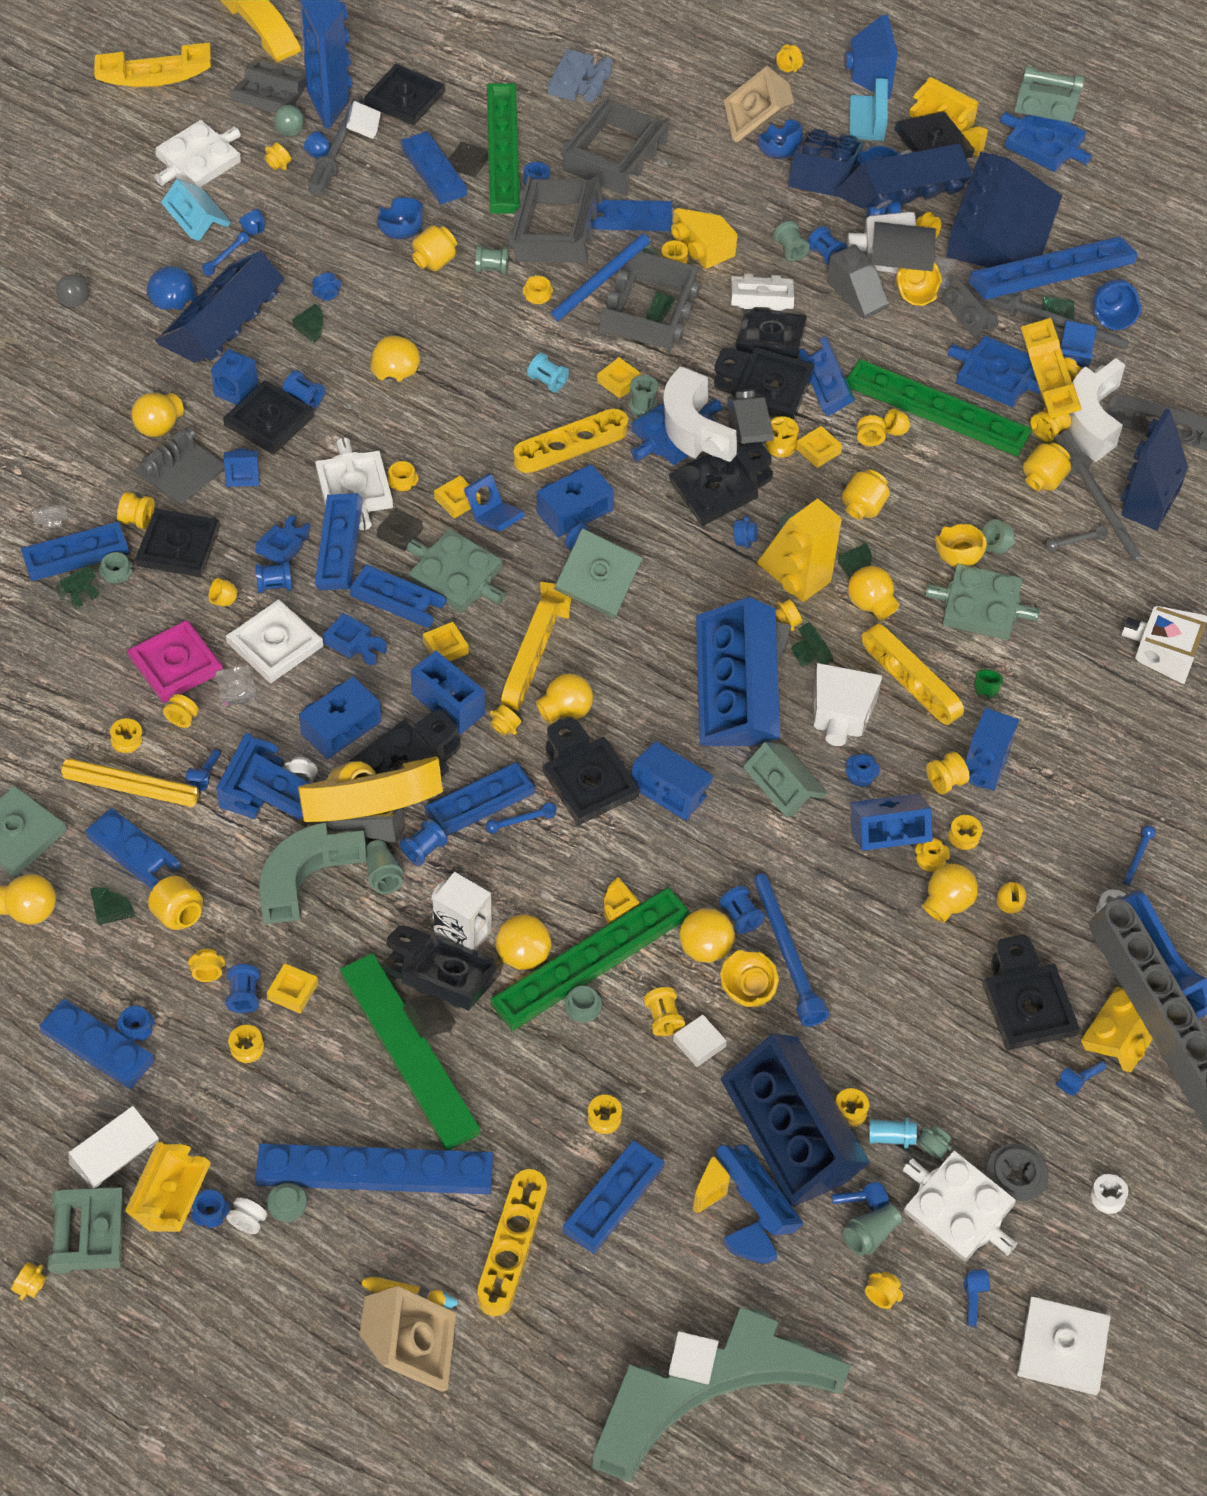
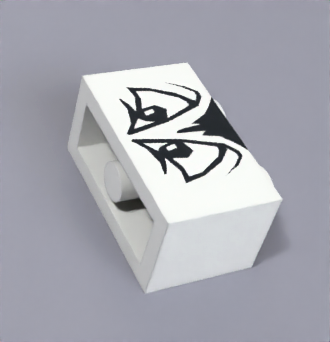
M456 872L446 882L442 881L437 885L431 898L433 901L432 919L434 920V936L438 935L476 951L492 932L491 893Z

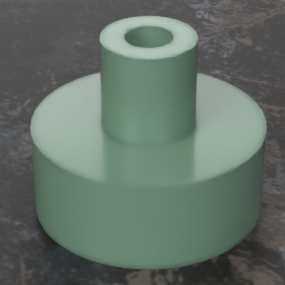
M993 519L986 523L982 529L987 539L986 551L1003 554L1015 544L1013 528L1007 522Z

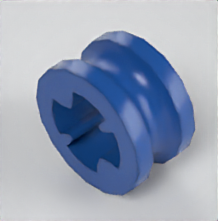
M530 162L524 167V185H526L528 176H531L532 180L550 179L549 166L542 162Z

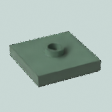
M582 528L554 586V590L614 619L642 557Z
M15 786L0 798V867L14 878L67 831L65 823Z

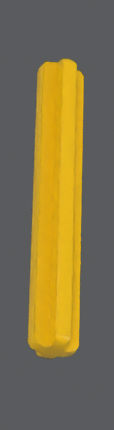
M65 759L61 768L64 779L194 807L199 798V788L197 786L76 759Z

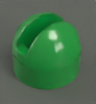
M979 670L974 680L975 692L980 697H982V694L987 695L988 699L997 696L1001 690L1003 677L994 670Z

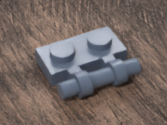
M566 49L548 84V94L575 101L578 94L584 95L585 101L593 102L596 97L600 96L603 90V82L609 78L612 72L611 66L613 61L609 57H603L601 62L594 64L593 55Z

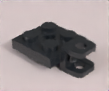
M757 347L754 348L751 357L750 353L724 348L720 351L714 365V371L717 373L714 379V386L718 390L736 396L737 390L755 389V394L765 397L770 415L788 417L795 420L813 376L815 364ZM726 360H733L736 364L724 362ZM723 377H724V378H727V379H731L732 381H731V382H727V381H725V380L723 379ZM778 380L780 387L770 388L766 383Z
M761 442L747 443L737 448V454L731 462L708 454L670 473L669 479L701 526H704L759 498L758 488L764 486L773 478V471L768 467L772 462V456ZM752 453H759L761 457L749 458ZM710 482H719L718 489L713 487L706 488V486Z
M437 710L414 725L415 730L404 719L349 760V762H363L368 764L376 774L392 771L393 763L398 760H404L405 763L437 756L441 777L449 772L445 761L460 749L461 741L456 736L458 731L456 724L442 710ZM437 723H442L441 725L435 726V727L433 728V726H434L435 724H437Z
M566 717L547 727L548 741L546 742V753L551 761L543 764V774L577 825L583 824L639 797V787L605 737L589 743V736L581 724L573 717ZM562 729H568L571 731L559 735V731ZM589 775L591 779L598 778L597 785L588 786L584 784L585 776Z
M398 926L387 937L386 945L393 950V953L383 961L382 969L389 975L401 979L403 984L413 987L421 993L432 995L449 1002L455 1007L469 1011L501 975L503 962L438 935L429 944L431 935L409 926ZM400 938H408L411 941H402ZM395 963H403V966H399Z
M1023 934L1003 938L998 941L996 953L993 954L991 959L994 977L985 978L983 983L1006 1051L1077 1036L1080 1030L1056 965L1050 964L1038 967L1040 962L1031 940ZM1011 946H1017V947H1019V948H1015V949H1013V950H1009V948H1010ZM1025 1000H1030L1032 1005H1039L1040 1009L1035 1014L1026 1012L1023 1009Z

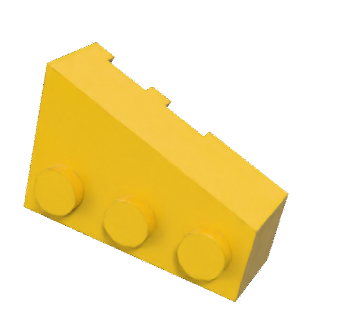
M817 498L788 519L757 564L782 584L789 594H793L800 601L805 602L832 581L842 518Z

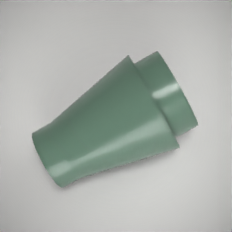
M375 840L370 842L366 846L368 883L380 894L393 893L401 887L404 872L388 850L384 841Z
M886 1204L880 1209L849 1220L847 1227L843 1231L844 1240L848 1247L859 1256L873 1254L894 1228L902 1223V1217L896 1207Z

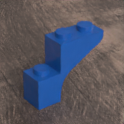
M1135 890L1119 898L1128 902L1134 908L1198 1019L1207 1015V978L1193 971L1181 959L1145 893Z

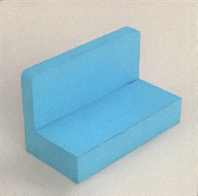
M876 78L874 96H850L849 135L861 140L884 141L888 119V79Z
M176 179L161 201V204L189 237L197 241L201 240L212 222L225 227H229L231 224L229 218L201 187L180 179Z

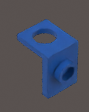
M1066 321L1061 343L1063 357L1072 358L1077 362L1078 366L1089 368L1093 358L1092 350L1097 326Z
M487 474L464 488L474 519L478 524L501 532L525 517L522 509L502 502L492 474ZM487 486L490 491V497L485 504L479 505L476 501L477 491L481 487Z

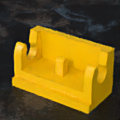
M932 77L927 79V82L917 90L913 97L918 100L909 111V116L913 118L945 111L961 132L975 124L979 102Z
M156 1143L126 1207L125 1212L148 1231L180 1232L211 1162L205 1157L188 1156L191 1147L187 1145Z

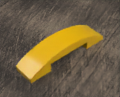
M220 0L232 14L238 12L261 37L262 47L276 62L301 52V47L293 32L269 0Z
M209 42L181 45V55L126 61L124 52L95 55V79L115 85L131 87L161 86L187 80L211 67V44Z
M1048 318L1022 326L1021 331L1049 418L1053 419L1082 410L1052 319Z
M436 756L403 763V769L339 783L329 779L298 786L303 821L324 822L370 816L403 808L436 796L443 792L439 759Z

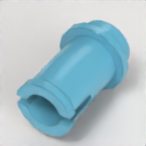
M905 1117V1121L870 1119L869 1144H904V1148H908V1145H916L917 1122L909 1121L907 1117Z

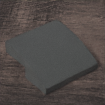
M257 57L245 68V79L232 89V101L274 113L283 105L294 106L306 87L305 70Z
M875 222L871 265L932 272L935 257L936 228Z

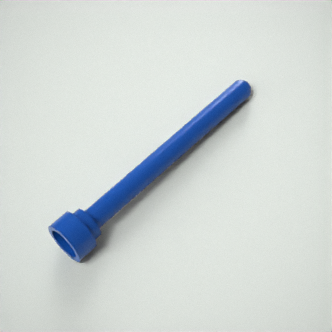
M759 873L755 876L754 883L800 998L796 1009L800 1022L805 1027L819 1025L828 1019V1008L824 999L819 998L818 994L813 993L767 875Z

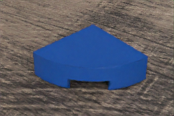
M759 1221L724 1237L723 1243L725 1247L737 1257L740 1256L748 1260L757 1261L760 1264L777 1260L778 1254Z

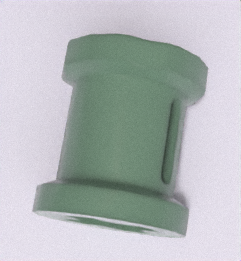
M786 221L777 226L773 237L784 248V256L788 261L801 260L809 253L810 244L801 237L799 226L795 221Z
M478 245L475 271L479 273L482 270L500 271L501 275H507L509 248L503 247L502 250L485 249L483 245Z
M639 375L632 379L630 391L633 397L629 401V410L633 415L641 417L657 407L655 395L658 390V382L656 379L645 375Z

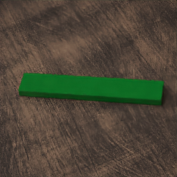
M488 83L490 214H514L515 210L520 208L516 83Z
M862 359L858 360L846 378L850 389L1019 457L1031 437L1032 428Z
M667 887L490 998L491 1006L511 1031H514L566 998L567 994L574 988L585 986L682 924L690 914V911L673 891Z
M374 954L367 955L340 968L342 979L444 1149L449 1151L479 1136L480 1128Z

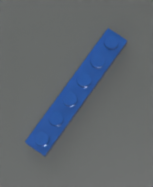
M1119 236L973 271L968 282L986 300L1134 264L1138 253Z
M259 1144L255 1180L256 1186L271 1187L292 1183L301 1188L491 1195L493 1152Z

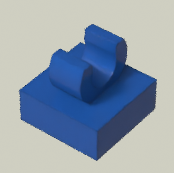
M249 448L235 449V451L224 452L226 487L259 486L257 451H249Z

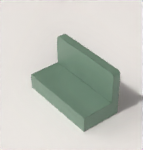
M764 742L743 766L784 816L793 817L809 797L823 798L827 794L825 789L786 745Z

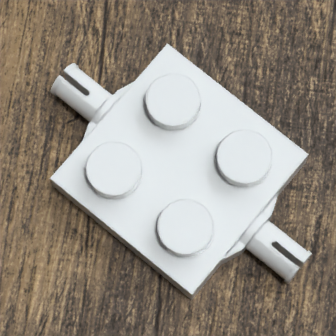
M199 120L155 148L156 157L167 167L155 175L157 183L163 186L173 178H177L201 187L241 162L240 153L229 144L241 137L240 131L233 126L226 132L219 134L202 120Z
M340 438L336 442L340 455L332 459L315 461L324 505L326 506L327 495L359 493L363 499L359 529L364 530V520L367 530L372 526L369 512L393 508V500L380 451L368 453L352 452L350 440L344 438L343 445L342 438Z
M955 1151L951 1153L939 1168L931 1173L913 1158L909 1161V1164H906L903 1172L918 1182L920 1187L918 1193L904 1208V1213L965 1263L979 1247L987 1244L989 1241L1007 1256L1011 1254V1251L1015 1249L1018 1243L1001 1231L1000 1226L1003 1218L1015 1205L1016 1200Z

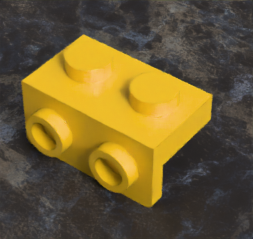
M1116 987L1081 1039V1042L1086 1051L1118 1058L1122 1070L1131 1073L1137 1063L1144 1057L1146 1049L1153 1039L1125 990Z

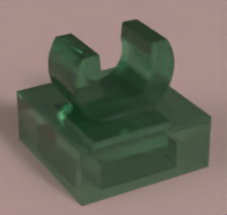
M89 565L59 581L54 588L61 600L70 596V602L76 609L81 608L83 605L78 597L80 592L87 593L92 601L98 597L96 588L90 585L96 576Z
M810 621L798 629L803 641L797 642L790 649L801 667L810 664L814 658L820 664L825 665L834 661L827 644Z

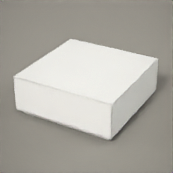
M353 101L349 110L346 128L373 139L377 133L381 112Z
M704 1015L695 1019L673 1036L675 1044L696 1067L723 1050L727 1043L725 1038Z
M678 1331L669 1375L709 1385L719 1341Z

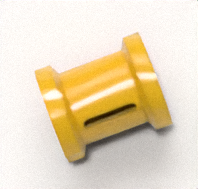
M656 988L648 992L643 998L644 1005L650 1009L654 1022L651 1028L656 1036H670L685 1027V1020L678 1014L675 1004L677 994L674 988Z

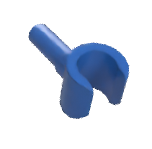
M213 750L201 769L188 768L186 773V780L189 781L188 785L197 786L201 791L208 788L209 773L220 757V751Z
M1100 1061L1079 1074L1068 1066L1060 1075L1061 1079L1056 1085L1067 1094L1074 1096L1089 1078L1105 1070L1106 1064Z
M873 1182L857 1192L832 1194L833 1204L867 1201L871 1211L889 1204V1197L885 1187L878 1182Z
M986 1269L971 1270L963 1281L965 1293L968 1294L967 1326L969 1327L977 1326L978 1293L990 1290L989 1275Z

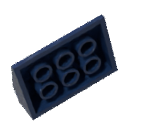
M980 152L972 173L973 176L969 181L951 230L946 257L989 268L1043 255L1062 195L1011 159Z

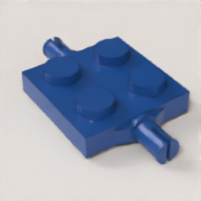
M1007 111L1003 113L1000 119V123L1014 129L1006 138L1005 148L1053 172H1056L1066 160L1071 158L1084 165H1087L1091 160V153L1078 148L1085 140L1086 131L1068 122L1032 115L1018 118Z
M985 335L980 343L970 351L954 343L950 347L948 356L964 362V366L957 376L956 384L1012 408L1020 396L1028 390L1041 395L1027 353Z
M713 399L704 405L698 413L709 420L717 422L711 416L721 411L722 405L719 400ZM664 403L632 422V432L644 442L631 450L632 457L637 462L651 453L664 457L673 465L689 456L674 445L666 432Z

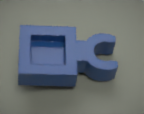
M293 515L289 516L285 520L284 529L274 525L256 542L255 553L278 565L283 564V561H290L302 549V541L309 537L310 524L306 523L303 527L296 528V517Z
M342 613L323 634L324 644L350 659L356 653L362 655L363 661L368 665L374 666L376 664V655L370 651L378 650L383 654L387 652V644L382 638L371 637L370 627L345 613Z

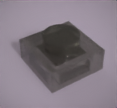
M461 141L448 161L456 172L475 178L488 160V151Z
M394 508L377 528V538L405 551L408 543L412 539H416L423 530V521Z
M432 995L409 999L403 1008V1011L421 1038L449 1032L456 1023L444 1001Z

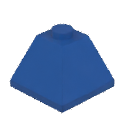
M888 15L880 16L850 40L849 52L844 53L845 69H849L853 82L873 93L876 78L888 79V99H891L898 52Z

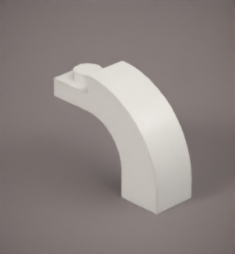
M1117 358L1106 366L1101 365L1095 372L1085 366L1073 381L1082 410L1070 413L1071 426L1067 430L1070 431L1082 452L1095 462L1117 446L1123 426L1106 413L1099 404V401L1120 386L1125 364Z
M680 366L670 377L664 390L665 428L669 438L677 448L693 458H696L704 451L712 456L731 462L737 454L736 430L709 420L698 413L708 402V377Z

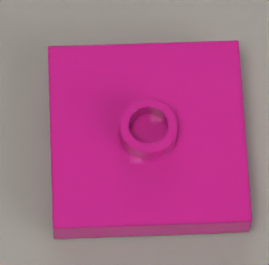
M188 620L127 650L129 659L162 703L169 701L174 694H182L223 673L222 664Z

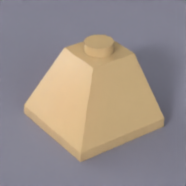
M766 66L724 99L732 139L736 143L794 104L790 84L770 67Z
M399 1286L365 1296L360 1337L381 1365L441 1392L448 1390L456 1313Z

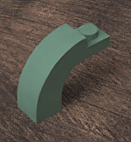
M321 823L301 829L284 839L269 855L260 876L259 893L263 924L300 920L298 893L302 883L313 872L330 866L367 862L364 831L353 832L346 830L337 834L327 835L326 823Z

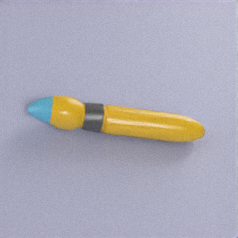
M367 1277L361 1281L364 1288L374 1293L399 1286L447 1309H451L458 1304L457 1299L438 1289L431 1291L423 1287L379 1277Z

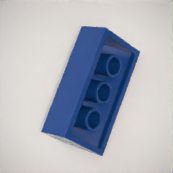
M299 0L306 89L325 129L332 127L349 103L348 89H352L351 78L347 71L351 61L345 45L349 43L348 31L344 25V20L348 19L345 3L343 1L339 2V0Z
M747 597L696 615L700 745L756 746L779 739L780 718L775 608Z

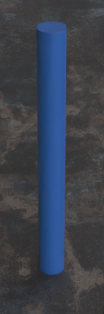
M642 233L552 310L550 314L553 319L559 322L650 244L651 241L647 235Z

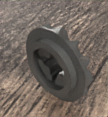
M1021 1144L1004 1145L992 1153L987 1163V1177L1016 1201H1022L1023 1204L1035 1197L1039 1198L1047 1186L1049 1179L1048 1167L1042 1156L1028 1146ZM1027 1167L1022 1178L1024 1182L1018 1178L1013 1181H1007L1011 1172L1010 1168L1016 1172Z

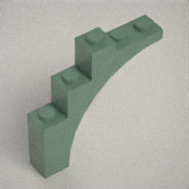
M740 1307L725 1349L717 1347L709 1385L671 1375L667 1379L662 1377V1374L652 1367L640 1366L638 1368L631 1364L629 1365L594 1451L592 1468L631 1483L648 1451L665 1430L689 1410L724 1393L748 1386L778 1383L811 1386L841 1395L851 1365L844 1363L839 1356L833 1353L822 1352L820 1354L809 1350L796 1339L789 1337L780 1339L775 1337L779 1321L772 1319L765 1311L759 1309L747 1310Z

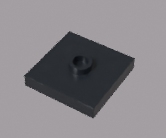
M394 64L364 97V102L368 107L415 126L444 94L445 84Z
M945 111L897 121L894 128L911 152L959 143L966 159L972 158L975 151Z
M754 308L745 309L736 341V350L752 354L754 348L757 347L798 359L807 316Z
M264 380L223 417V423L227 428L274 455L315 417L314 408Z
M155 508L135 558L136 566L201 578L220 528L219 519Z

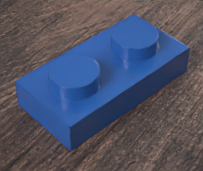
M255 753L249 759L238 787L301 820L303 816L298 786L311 783Z

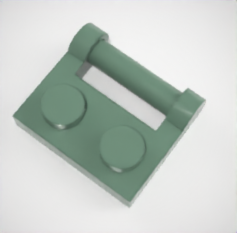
M1026 65L1014 112L1072 123L1082 91L1084 76L1075 74L1074 77L1037 71L1034 70L1035 67ZM1032 82L1041 83V84H1047V85H1052V86H1058V87H1063V88H1069V89H1071V90L1061 89V88H1056V87H1050V86H1045V85H1039V84H1034V83H1032Z
M122 1187L59 1190L52 1193L51 1207L55 1209L53 1253L48 1256L47 1270L49 1272L64 1274L71 1270L121 1268L124 1206ZM75 1207H81L79 1252H69L71 1210Z

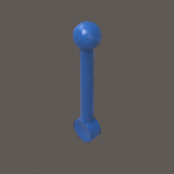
M246 232L239 233L237 240L216 259L203 264V273L205 275L214 274L215 267L240 244H245L249 241V235Z
M546 803L540 810L498 822L489 820L485 828L488 833L494 834L499 828L537 817L553 818L556 815V806L553 803Z
M1147 825L1142 829V840L1126 873L1123 884L1130 886L1149 839H1152L1156 834L1154 827Z

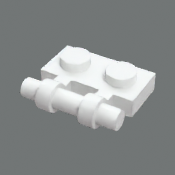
M744 273V276H731V305L742 309H752L754 307H768L775 311H781L786 308L793 309V279H783L781 275H771V278L753 277V274Z

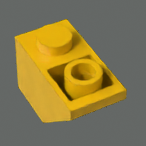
M680 208L673 210L671 225L673 237L676 241L686 244L690 256L697 260L705 270L736 256L738 234L720 215Z

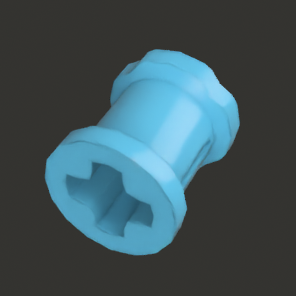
M539 353L531 361L527 370V376L532 380H540L548 385V389L551 392L557 393L567 382L569 369L565 366H557L548 360L546 354Z

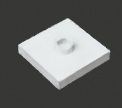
M279 599L226 635L227 643L270 684L324 646L323 639Z
M1031 1296L1017 1376L1097 1396L1100 1390L1111 1316Z

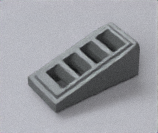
M402 808L370 816L323 822L326 823V828L339 831H364L365 837L388 842H397L405 830Z

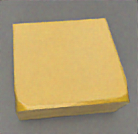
M714 1156L711 1157L695 1192L693 1210L696 1214L707 1209L728 1193L730 1176Z

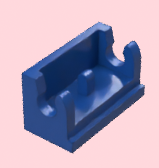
M245 733L216 788L219 808L256 819L265 801L238 787L249 759L255 753L283 767V758L274 755L279 749L276 745Z
M657 741L634 761L631 777L639 787L640 793L685 821L690 818L691 814L706 799L707 795L703 792L711 785L714 777Z

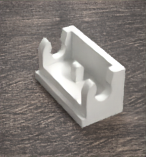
M132 1106L69 1152V1164L90 1189H96L116 1171L146 1149L153 1147L159 1142V1138L134 1106Z

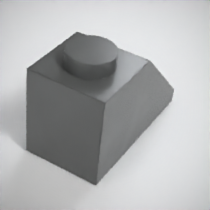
M855 244L830 256L827 283L863 319L888 308L889 302L875 265H871V260Z
M755 389L737 390L736 396L727 397L729 428L736 430V440L742 444L774 440L765 397L755 394Z

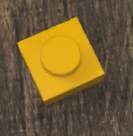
M618 357L597 373V383L620 399L630 392L632 379L642 375V373Z
M820 426L797 440L796 450L816 468H819L841 454L842 444Z
M460 475L434 490V499L455 519L471 509L464 492V488L470 484ZM477 492L476 501L480 504V494Z
M454 622L423 634V643L430 654L437 651L448 661H453L469 654V645Z
M284 963L267 991V999L301 1014L318 986V977Z

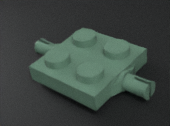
M448 529L436 544L431 547L423 545L416 539H412L408 543L407 551L421 558L419 563L408 574L411 583L444 596L447 600L446 604L461 613L473 601L482 596L497 605H500L501 601L503 602L506 593L491 585L493 578L503 568L500 558L451 529Z
M957 564L954 579L948 588L928 583L925 597L945 601L946 613L943 626L1009 640L1012 626L1016 622L1017 617L1037 622L1040 608L1021 605L1019 593L1023 578Z

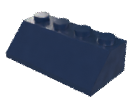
M959 143L865 161L835 190V193L838 197L861 209L870 207L882 209L895 202H899L902 205L919 197L927 200L944 192H947L948 195L958 193L964 189V184L973 174Z
M261 250L229 264L155 341L159 346L194 363L206 358L211 361L222 353L224 349L221 345L226 340L229 342L241 333L242 329L240 326L244 321L249 322L260 313L258 307L263 302H269L278 294L279 291L276 288L285 279Z
M772 1033L720 1078L791 1206H797L843 1186L870 1164L868 1157L798 1037Z

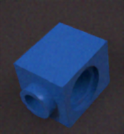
M228 349L211 368L214 395L235 405L239 404L258 386L256 360L231 349Z

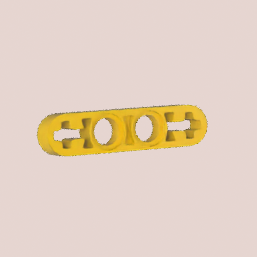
M608 409L521 441L514 447V466L523 473H532L619 441L627 435L628 416L622 410ZM587 431L594 436L590 439H581L577 434ZM560 442L565 447L561 450H553L549 447V444Z
M541 599L538 603L503 689L501 704L509 709L519 711L522 707L554 628L559 609L558 603Z
M876 624L863 632L862 642L867 652L938 721L949 725L963 716L964 707L959 697L886 627Z
M534 1169L522 1170L512 1180L478 1285L477 1302L479 1308L489 1316L503 1315L510 1310L546 1200V1179L541 1172ZM528 1183L535 1184L536 1191L531 1192L528 1206L522 1204L523 1188H526ZM514 1216H522L529 1221L530 1225L525 1231L519 1233L511 1231L507 1226V1222ZM511 1251L518 1257V1262L513 1267L503 1268L496 1263L495 1259L499 1253ZM497 1277L503 1280L501 1285L502 1297H499L496 1303H492L489 1301V1294L494 1292Z

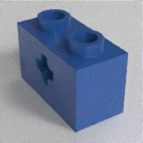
M591 464L581 470H575L568 476L554 483H549L538 490L537 513L559 538L569 533L579 523L587 524L613 511L614 489Z
M434 651L411 669L412 695L432 712L442 710L456 724L457 733L460 735L485 715V690L439 652Z
M353 676L346 682L334 686L327 695L317 702L309 703L299 713L301 735L328 760L382 722L380 701Z
M985 708L972 737L966 759L970 783L977 787H984L995 791L1008 761L1019 719Z
M920 793L850 802L852 836L862 851L932 842L931 807Z

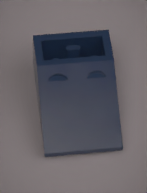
M812 129L811 132L807 131L794 151L788 187L838 197L835 190L857 169V159L859 152L863 149L864 142L857 141L858 138L851 135H840V138L829 136V132L822 129Z
M1167 408L1159 420L1155 418L1152 420L1146 434L1148 440H1141L1133 457L1138 462L1133 463L1127 476V480L1131 481V484H1127L1120 500L1125 503L1121 516L1158 531L1179 494L1188 470V464L1171 410Z

